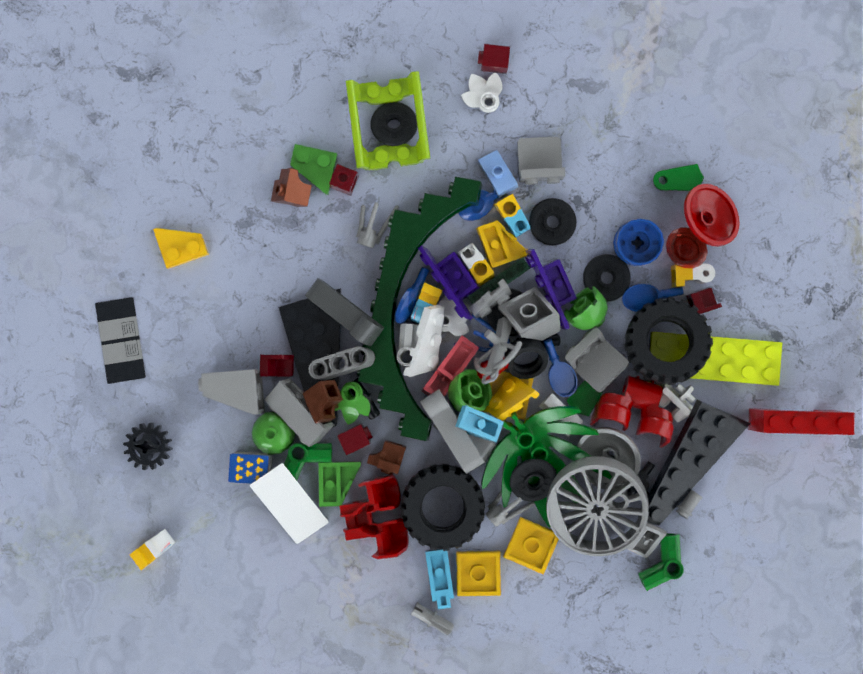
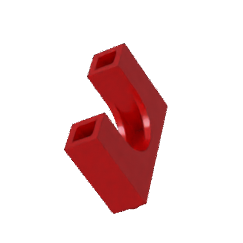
M749 408V423L751 424L748 426V430L761 433L854 435L855 412Z

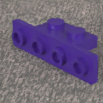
M422 245L418 247L422 253L419 255L426 266L430 265L433 270L431 275L436 282L442 283L444 286L443 293L456 304L454 309L461 318L465 317L468 320L474 318L462 300L480 287L457 253L452 252L437 263L426 247Z
M527 249L526 262L530 268L534 269L536 276H534L539 288H543L544 297L559 313L560 328L564 330L570 329L561 306L577 299L560 259H555L542 266L535 250Z

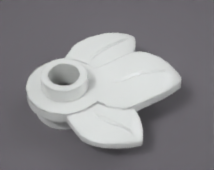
M493 73L486 81L478 75L471 74L469 78L470 91L461 95L463 101L469 107L480 108L485 113L494 112L499 106L498 96L502 91V82L499 75ZM490 99L493 103L487 106L484 101Z
M446 296L442 298L438 305L444 306V318L448 321L447 324H442V332L449 331L454 336L467 334L469 328L465 322L468 319L465 317L461 318L454 309L456 304L453 300H449ZM465 304L466 307L468 308V310L470 311V313L472 314L471 310L469 309V307H471V306L468 305V304Z

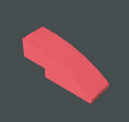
M462 335L421 391L429 396L439 389L443 396H445L451 381L456 375L463 372L479 350V347Z

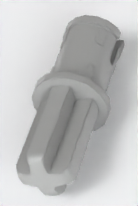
M418 602L411 613L412 616L427 623V627L432 626L445 635H449L454 627L453 623L437 615V611L432 612Z

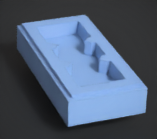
M498 150L478 159L479 165L499 197L518 188V183Z

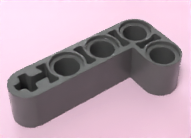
M320 278L316 279L305 294L310 301L343 325L355 339L365 345L372 346L384 329L381 324Z

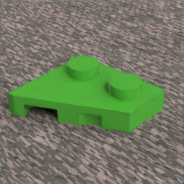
M361 461L319 462V507L340 506L343 504L361 466Z

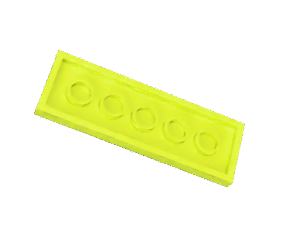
M651 332L649 350L659 360L673 362L681 359L686 354L689 347L687 334ZM711 336L713 338V345L710 349V357L707 359L704 367L691 377L692 379L779 386L783 342Z

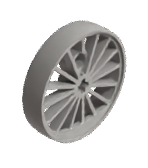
M591 456L575 460L559 471L548 491L546 511L552 531L564 545L581 554L608 556L627 549L637 541L645 529L649 505L645 487L638 475L630 467L612 458ZM586 470H599L597 493L593 492ZM602 470H609L614 472L603 494H601ZM582 472L590 496L571 477L572 475ZM619 475L628 480L621 487L612 488ZM567 480L582 497L561 488V484ZM634 486L638 493L628 496L626 490ZM557 493L578 503L558 501ZM618 496L624 498V501L621 503H616L613 500ZM638 500L642 502L641 508L628 507L630 502ZM560 508L574 509L576 511L562 514ZM616 513L639 515L635 523ZM581 516L568 527L566 526L565 520ZM612 519L630 527L631 529L624 533L614 523ZM587 520L578 537L570 533ZM594 520L593 541L583 539ZM598 520L607 541H596ZM604 520L619 537L610 539Z

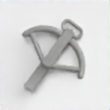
M505 317L498 319L496 334L490 329L484 334V337L494 344L493 347L480 359L477 357L474 359L475 369L479 373L485 374L482 378L483 384L495 381L499 375V370L516 356L522 346L521 341H518L515 346L507 343L512 325ZM507 348L512 349L508 356L503 359ZM490 356L487 367H481L480 364Z

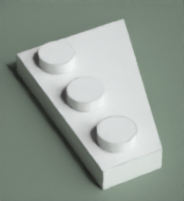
M433 305L424 307L416 332L419 338L415 348H411L409 355L413 357L410 367H405L403 375L412 377L437 369L439 348L442 340L444 306Z

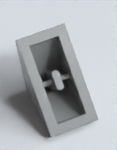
M647 522L641 536L627 550L648 558L665 537L667 531Z

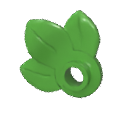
M348 382L344 384L340 391L343 400L338 403V408L335 411L341 410L346 423L350 425L358 419L360 414L369 416L370 402L363 395L362 387L358 383ZM350 389L355 390V396L351 395Z

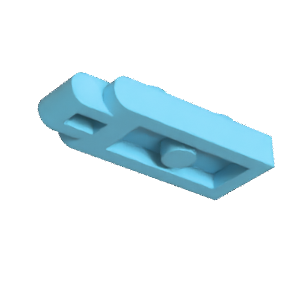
M437 549V551L427 550L425 554L432 601H437L438 610L451 608L450 599L454 598L448 552L443 551V549Z

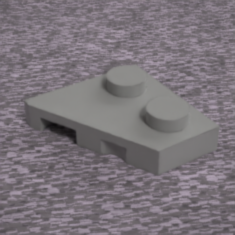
M504 279L498 282L499 287L492 292L488 291L469 307L476 319L487 316L492 312V307L497 304L501 305L510 299L509 295L512 292Z

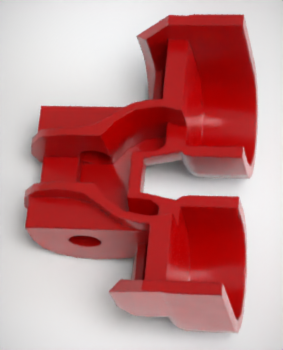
M628 375L625 378L621 395L605 393L599 398L594 407L590 425L593 426L600 419H609L623 424L622 430L626 431L631 418V409L634 407L641 410V420L638 422L635 435L653 433L662 436L660 448L670 443L674 429L672 424L673 416L670 411L658 407L663 392L661 385L654 384L653 380L648 382L639 379L640 376L638 375L636 377Z
M394 475L364 480L358 486H366L368 499L352 501L339 506L340 517H345L347 528L343 529L346 541L376 537L377 551L371 557L376 559L398 557L407 550L409 544L408 530L403 524V519L397 518L386 520L383 523H374L372 515L375 511L392 510L400 505L401 494L398 481Z

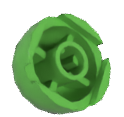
M592 287L593 290L589 288L583 289L576 295L577 299L569 302L573 304L572 307L564 311L566 320L577 329L590 330L600 327L605 321L608 309L607 301L596 287Z
M467 369L456 375L448 387V397L450 403L458 412L461 411L462 405L483 411L492 399V390L489 383H482L476 370Z
M273 411L259 416L254 422L251 432L252 440L256 447L262 452L271 455L280 454L289 449L295 440L296 434Z

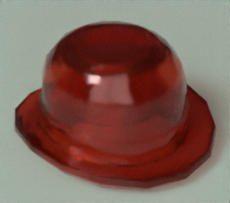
M677 228L667 238V254L676 265L683 268H695L702 265L706 260L708 254L707 244L699 240L690 228Z

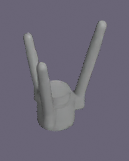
M377 202L374 203L367 228L364 227V229L365 205H362L356 235L358 237L357 243L370 248H374L375 244H379L382 235L388 227L390 215H394V211L399 209L398 205L394 207L377 236V231L372 230L379 204Z
M500 491L494 501L487 506L489 511L486 513V516L498 527L501 523L504 525L508 520L533 507L535 503L531 502L509 514L508 511L521 502L522 499L520 497L505 508L501 504L497 506L502 498Z

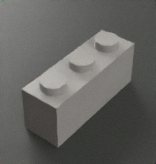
M290 378L280 381L265 398L270 409L287 423L289 428L298 435L302 443L308 447L319 443L334 424L331 421L315 424L302 394L304 392Z

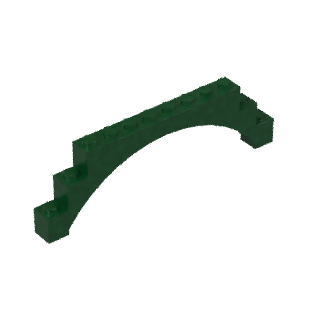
M455 176L454 182H450L448 195H451V198L425 193L424 199L421 198L418 205V211H421L420 214L395 210L394 215H390L388 227L391 228L390 234L385 237L384 241L386 253L385 257L381 258L379 270H382L380 279L377 278L375 283L377 296L376 300H372L370 312L373 313L372 318L381 324L384 329L372 346L362 345V347L369 348L374 352L375 360L371 366L358 370L357 376L359 377V382L384 387L383 391L380 390L377 403H380V409L405 414L404 418L401 417L398 430H401L400 436L429 441L433 424L432 419L427 418L410 393L397 360L394 340V318L402 281L411 262L419 251L418 247L423 246L427 239L453 216L472 205L478 206L482 190L481 181ZM363 351V352H361V355H364V357H363V361H364L366 356H365V353H364V351Z

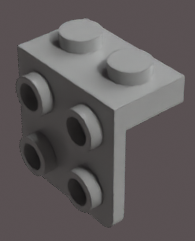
M559 137L521 138L518 140L519 182H525V185L538 184V181L556 184L564 179L565 167H562L561 139Z
M597 327L592 331H587L583 335L582 340L576 346H572L564 357L574 371L597 392H602L629 365L628 360L605 340L602 332Z

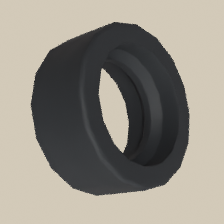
M522 337L511 342L510 344L514 346L518 341L522 342L520 350L509 362L508 371L512 376L518 379H530L540 375L546 369L548 356L540 340ZM507 348L504 354L505 357L508 356L512 349ZM530 351L539 354L529 364L522 365L514 362V359L524 352Z

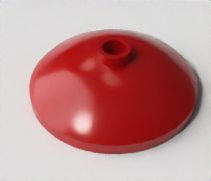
M700 184L688 192L684 201V215L692 233L705 244L714 247L725 246L732 242L738 234L740 221L737 208L729 195L712 184Z

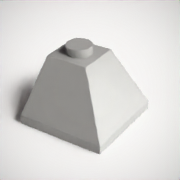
M537 287L498 306L499 310L521 337L542 341L561 331L559 313Z

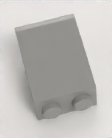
M260 369L201 374L198 386L199 391L203 392L204 397L251 414L265 412L262 377H260Z

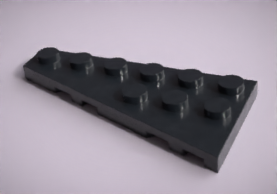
M308 298L278 307L292 355H294L303 391H307L320 381L335 380L338 386L339 377L329 380H319L311 377L309 365L316 359L340 352V323ZM321 365L319 368L320 375H323L325 367L324 365ZM335 411L336 418L331 420L334 424L333 427L338 424V411Z
M697 400L648 495L649 513L647 522L659 526L751 423Z

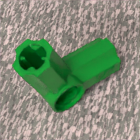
M296 442L289 448L284 465L297 481L305 462H332V443H317L308 447L302 442ZM295 447H301L304 450L303 458H297L294 455Z
M666 533L660 542L661 562L638 572V576L646 591L682 576L684 567L681 563L679 534ZM670 563H676V569L673 572H667V566Z

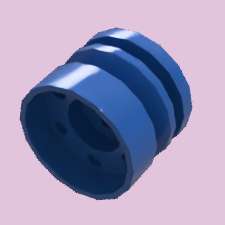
M636 219L625 223L619 227L613 239V248L617 257L627 265L632 266L650 264L659 257L664 245L662 231L655 223L646 219ZM636 237L637 240L641 241L642 243L640 246L637 247V249L635 245L631 244V242L634 241Z

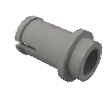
M691 490L681 505H677L678 509L676 512L686 519L689 516L691 517L692 511L702 497Z

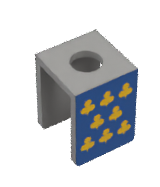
M242 451L230 454L228 481L252 484L272 470L273 455Z

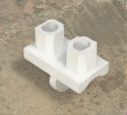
M664 383L662 385L663 392L659 405L665 408L672 401L676 405L671 411L672 416L677 422H680L689 416L693 408L690 403L695 400L691 395L694 388L691 385L684 388L681 384H678L675 387L676 389H674L668 383Z

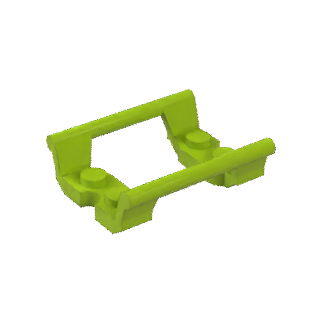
M419 71L411 72L407 78L391 79L385 87L379 86L377 81L360 84L354 80L345 81L356 168L379 170L387 169L392 161L398 162L402 167L417 165L431 159ZM414 95L419 134L416 146H410L406 143L399 146L384 145L376 147L372 152H368L362 146L357 102L381 105L390 102H400L404 97Z

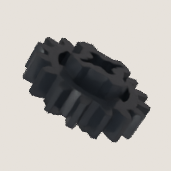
M152 422L148 423L147 427L145 423L139 424L140 429L133 427L132 432L134 434H126L129 442L123 443L124 446L128 447L124 454H130L131 456L127 461H135V468L142 465V470H147L149 466L151 470L156 469V463L159 466L164 465L162 459H169L170 456L167 454V451L173 450L172 447L168 446L172 439H166L165 437L168 431L161 432L162 426L158 425L154 428V423ZM145 432V434H143V438L141 440L136 441L137 437L141 433ZM156 435L159 437L161 443H159V441L156 439ZM148 443V445L156 448L148 450L147 447L141 445ZM160 452L159 456L151 461L153 454Z

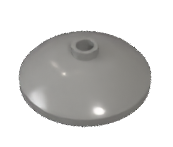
M610 427L595 428L599 435H584L577 444V447L591 456H602L618 460L630 467L637 475L641 467L639 450L634 441L620 430ZM609 451H613L615 455H611ZM586 470L590 483L597 487L598 473ZM619 475L612 488L621 487L628 480ZM602 476L601 489H605L611 479Z

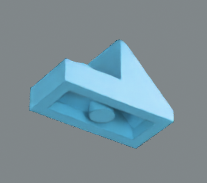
M462 405L455 427L467 431L469 435L497 442L504 421L469 406Z

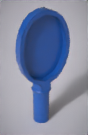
M481 190L478 206L472 205L458 214L466 221L479 220L491 211L494 200L499 199V196L495 190L490 193Z
M421 268L413 285L402 296L395 314V321L397 323H404L412 314L417 296L429 273L427 268Z
M636 284L624 292L622 303L627 309L637 312L645 304H651L656 299L683 295V287L658 290L650 284Z
M547 339L543 343L549 355V360L552 363L548 371L550 386L559 396L570 397L577 390V375L568 363L559 360V355H557L552 339Z

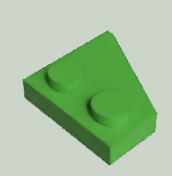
M295 144L290 166L298 170L300 174L324 194L329 195V183L334 173L338 154Z

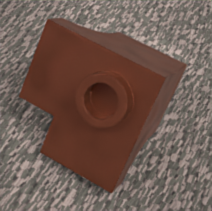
M292 168L281 169L279 180L274 182L271 202L296 207H308L312 185L305 184L299 179L298 170Z
M335 380L320 381L302 393L315 424L330 422L336 418L335 409L338 408V403L343 398Z
M385 440L383 449L380 452L369 454L367 464L377 466V468L381 469V472L393 475V473L398 474L406 446Z

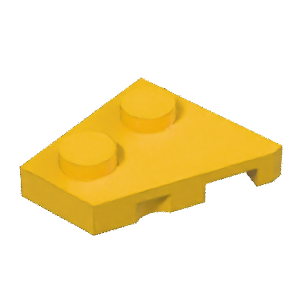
M498 220L476 228L488 263L492 269L527 256V249L517 241L514 235L507 232Z
M160 228L153 229L167 269L209 255L203 235L200 233Z
M510 374L490 400L485 410L495 418L503 421L513 412L524 407L522 404L531 396L535 399L540 394Z

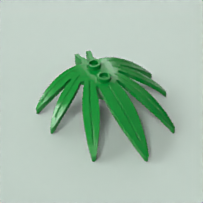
M557 406L543 409L528 417L524 422L518 419L517 414L513 412L511 417L517 427L511 422L503 420V427L510 430V433L497 444L491 453L484 469L481 482L482 489H485L505 459L501 480L503 508L508 505L512 492L510 476L517 466L518 456H521L522 462L529 459L545 460L555 468L558 474L566 464L549 447L554 448L573 461L591 457V455L576 445L547 433L570 435H599L596 429L582 424L556 421L580 413L579 407ZM590 469L596 473L599 472L598 469ZM602 470V476L608 479L612 478L608 470ZM572 475L571 477L579 484L576 477ZM530 477L528 483H537L539 481V477ZM567 480L561 484V488L582 497ZM547 497L534 501L540 515L550 528L546 511Z

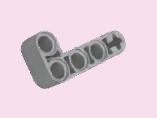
M439 389L420 401L466 474L485 463L466 431L455 427L458 418Z

